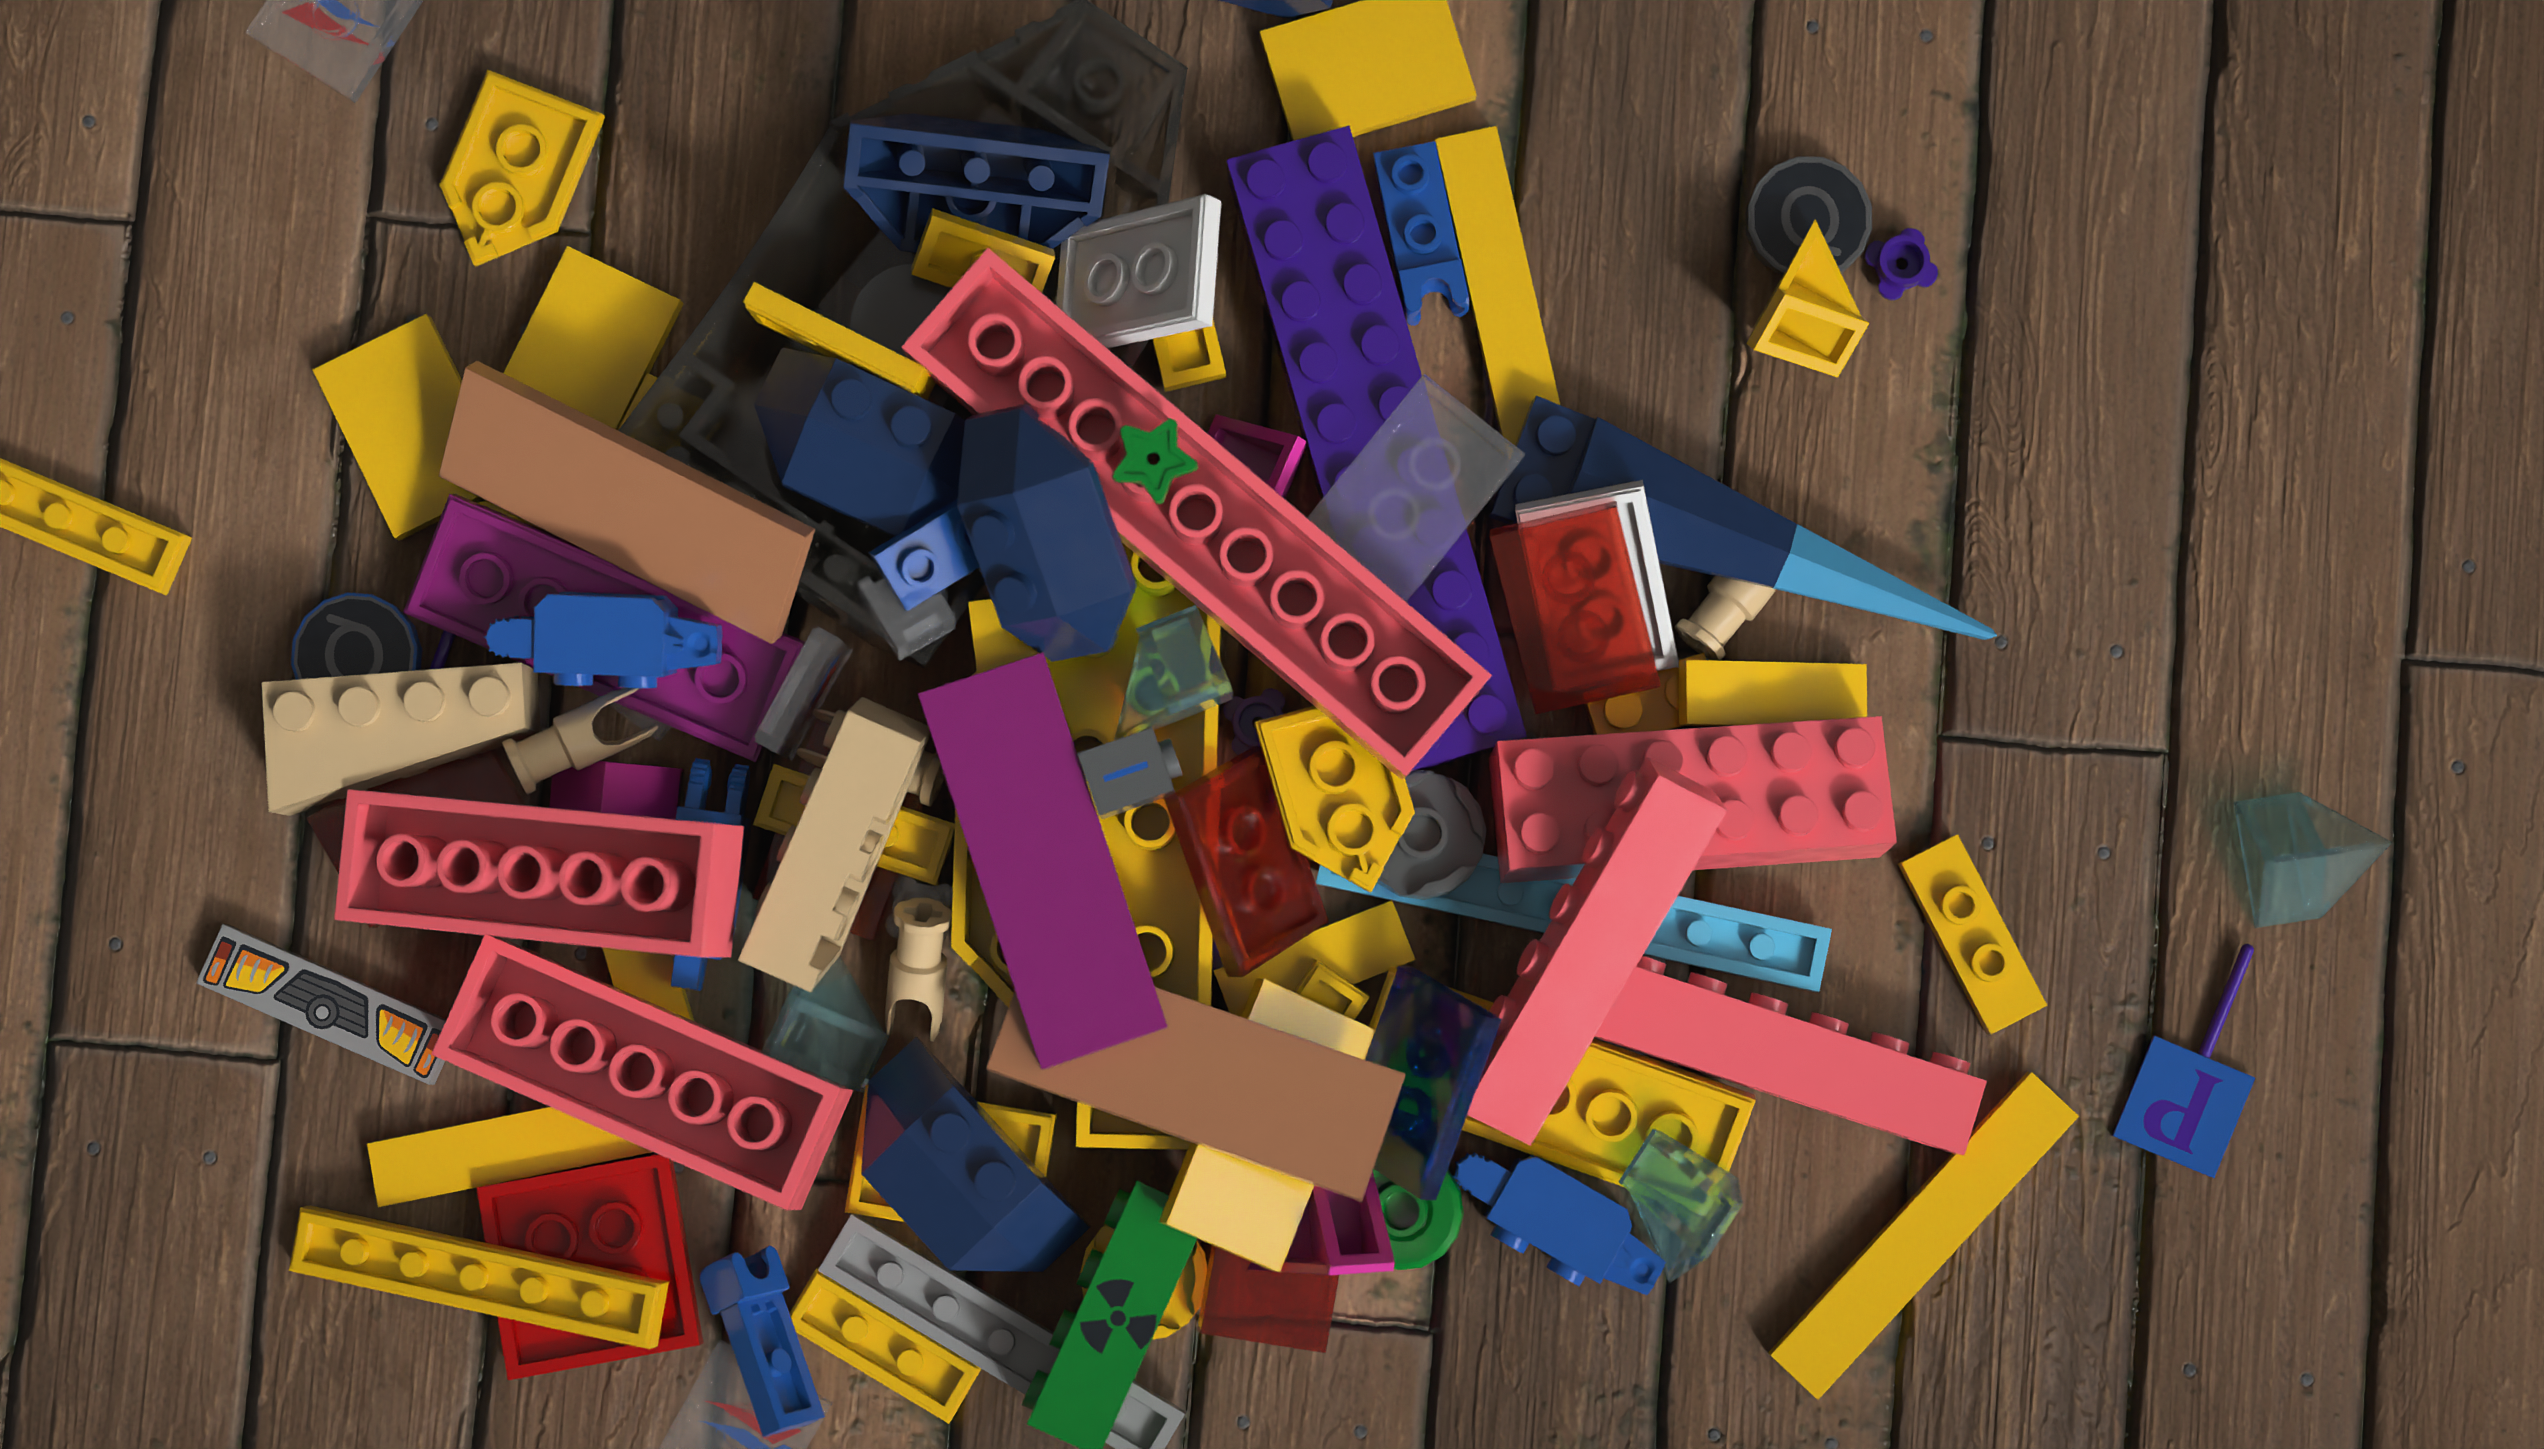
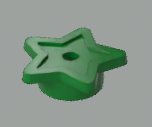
M1175 419L1166 420L1151 432L1128 425L1121 427L1120 435L1126 456L1112 474L1114 482L1139 483L1145 488L1156 504H1161L1165 501L1169 486L1174 478L1197 470L1198 463L1178 448V424ZM1150 453L1159 455L1160 460L1156 465H1151L1147 462V456Z

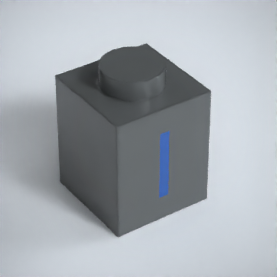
M1153 728L1077 753L1101 819L1176 794L1171 779L1183 775L1171 739L1158 742Z

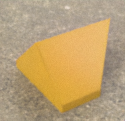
M1816 219L1754 325L1746 344L1753 350L1838 377L1868 327L1869 322L1862 318Z

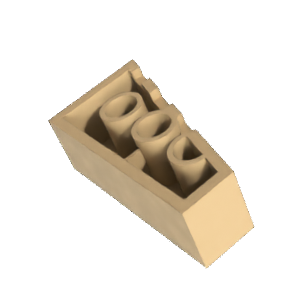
M523 663L262 682L268 810L272 813L292 816L310 810L313 806L338 798H346L348 789L367 791L368 788L389 781L414 776L428 771L429 768L503 746L502 742L510 738L517 742L541 732L538 673L533 672L532 667Z
M861 697L847 713L842 710L836 712L823 742L824 746L831 749L822 770L815 768L804 787L800 804L806 807L797 827L794 825L790 827L781 844L776 861L781 862L773 882H769L766 885L757 903L753 915L756 921L738 961L811 992L841 954L930 738L931 731L929 726L864 697Z

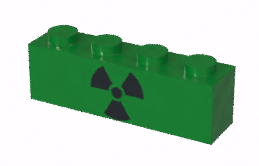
M1139 1181L1136 1182L1132 1193L1119 1188L1104 1221V1225L1115 1229L1104 1253L1092 1248L1076 1283L1088 1289L1077 1314L1064 1309L1049 1342V1345L1059 1349L1060 1352L1050 1374L1037 1369L1021 1406L1032 1410L1027 1425L1080 1449H1103L1197 1240L1193 1236L1159 1222L1169 1195Z

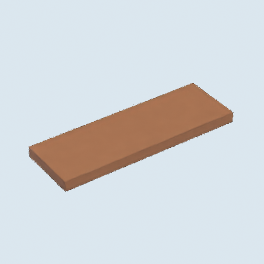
M475 361L465 368L439 477L770 644H773L782 636L815 532L814 528L479 361Z
M1156 987L1155 989L1168 1025L1167 1029L1041 1070L1016 991L1014 992L987 1065L988 1071L1362 1202L1405 1078L1404 1073Z

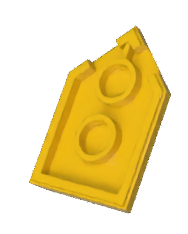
M487 70L440 182L442 192L449 208L453 212L475 267L558 232L605 119L604 114Z
M1315 706L1255 722V728L1290 848L1371 893L1397 842L1415 813L1405 778L1401 780Z

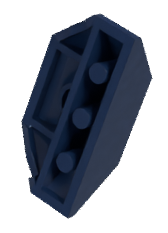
M913 113L850 120L843 187L860 204L899 251L917 252L932 208L1053 249L1083 226L1087 227L1101 218L1110 153L1107 150L1038 128Z
M786 348L781 349L754 402V407L784 487L892 537H895L958 498L965 426L963 418L954 412L837 358Z
M1026 403L972 415L965 420L957 506L1002 628L1037 652H1043L1045 657L1052 662L1107 652L1114 645L1117 637L1116 633L1125 617L1137 585L1094 463L1061 433L1040 421V415Z
M915 1037L868 1081L861 1174L948 1270L1043 1272L1091 1227L918 1037Z

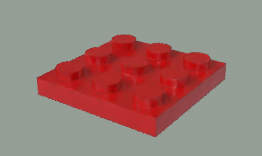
M657 1154L476 1187L485 1243L669 1282L658 1346L651 1349L497 1316L507 1380L694 1347L704 1343L673 1160Z

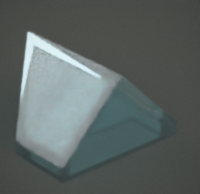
M1196 605L1136 628L1139 641L1114 741L1149 728L1156 730L1233 699L1229 680Z
M2300 792L2234 802L2255 928L2322 918L2393 843Z
M839 956L811 992L795 985L793 986L762 1052L863 1093L890 1035H887L882 1030L843 959Z
M1652 1129L1619 1180V1183L1630 1192L1656 1254L1666 1261L1663 1270L1669 1283L1709 1257L1743 1205L1739 1179L1656 1129Z

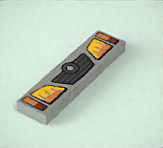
M222 924L198 977L197 984L426 1084L435 1085L445 1060L433 1056L431 1053L447 1019L231 925Z

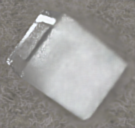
M868 576L857 582L861 599L899 661L955 629L954 614L941 593L931 596L906 612L900 607L885 579L873 584Z

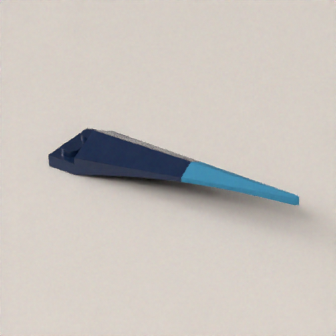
M1536 396L1531 402L1488 515L1490 518L1519 529L1515 512L1516 504L1643 480L1660 564L1837 603L1982 640L1997 636L1992 628L1599 417L1596 419L1539 396Z

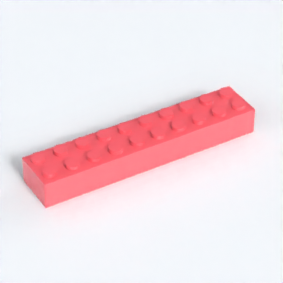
M989 248L984 251L902 346L908 359L922 365L934 382L972 415L1027 403L1040 415V421L1061 433L1094 463L1121 542L1401 780L1409 774L1492 676ZM1175 419L1178 424V448L1198 463L1197 470L1174 478L1169 486L1165 501L1161 504H1156L1145 488L1139 483L1114 482L1112 474L1126 456L1120 435L1121 427L1128 425L1151 432L1166 420ZM1150 453L1147 456V462L1151 465H1156L1160 460L1159 455L1156 453Z

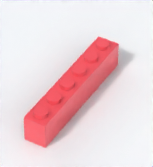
M1646 757L1638 772L1633 770L1623 779L1615 796L1614 804L1617 809L1605 829L1597 828L1588 839L1582 854L1584 865L1572 885L1567 883L1558 891L1549 912V918L1552 921L1540 941L1532 940L1523 951L1517 966V974L1519 975L1508 996L1500 995L1495 1000L1485 1021V1030L1487 1032L1476 1051L1468 1050L1463 1055L1454 1073L1453 1085H1455L1454 1090L1462 1113L1530 1146L1728 811L1713 790L1649 757Z
M1642 956L1594 1037L1959 1155H1965L1987 1083L1986 1080L1968 1075L1971 1063L1938 1052L1932 1053L1930 1062L1907 1055L1910 1045L1908 1042L1876 1032H1872L1870 1042H1866L1846 1035L1849 1027L1847 1022L1812 1012L1808 1023L1785 1015L1788 1003L1751 992L1748 1003L1724 995L1727 984L1690 972L1688 981L1685 983L1664 976L1666 964Z

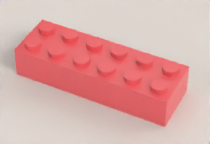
M1882 716L1497 741L1489 756L1500 883L1576 878L1584 865L1582 854L1588 839L1597 828H1606L1617 809L1614 801L1620 784L1629 772L1633 770L1639 771L1646 757L1713 790L1728 810L1693 870L1880 858L1897 843Z
M348 789L334 920L693 957H731L744 826Z
M484 935L431 1055L785 1210L802 1209L853 1093V1090L520 945L506 939Z

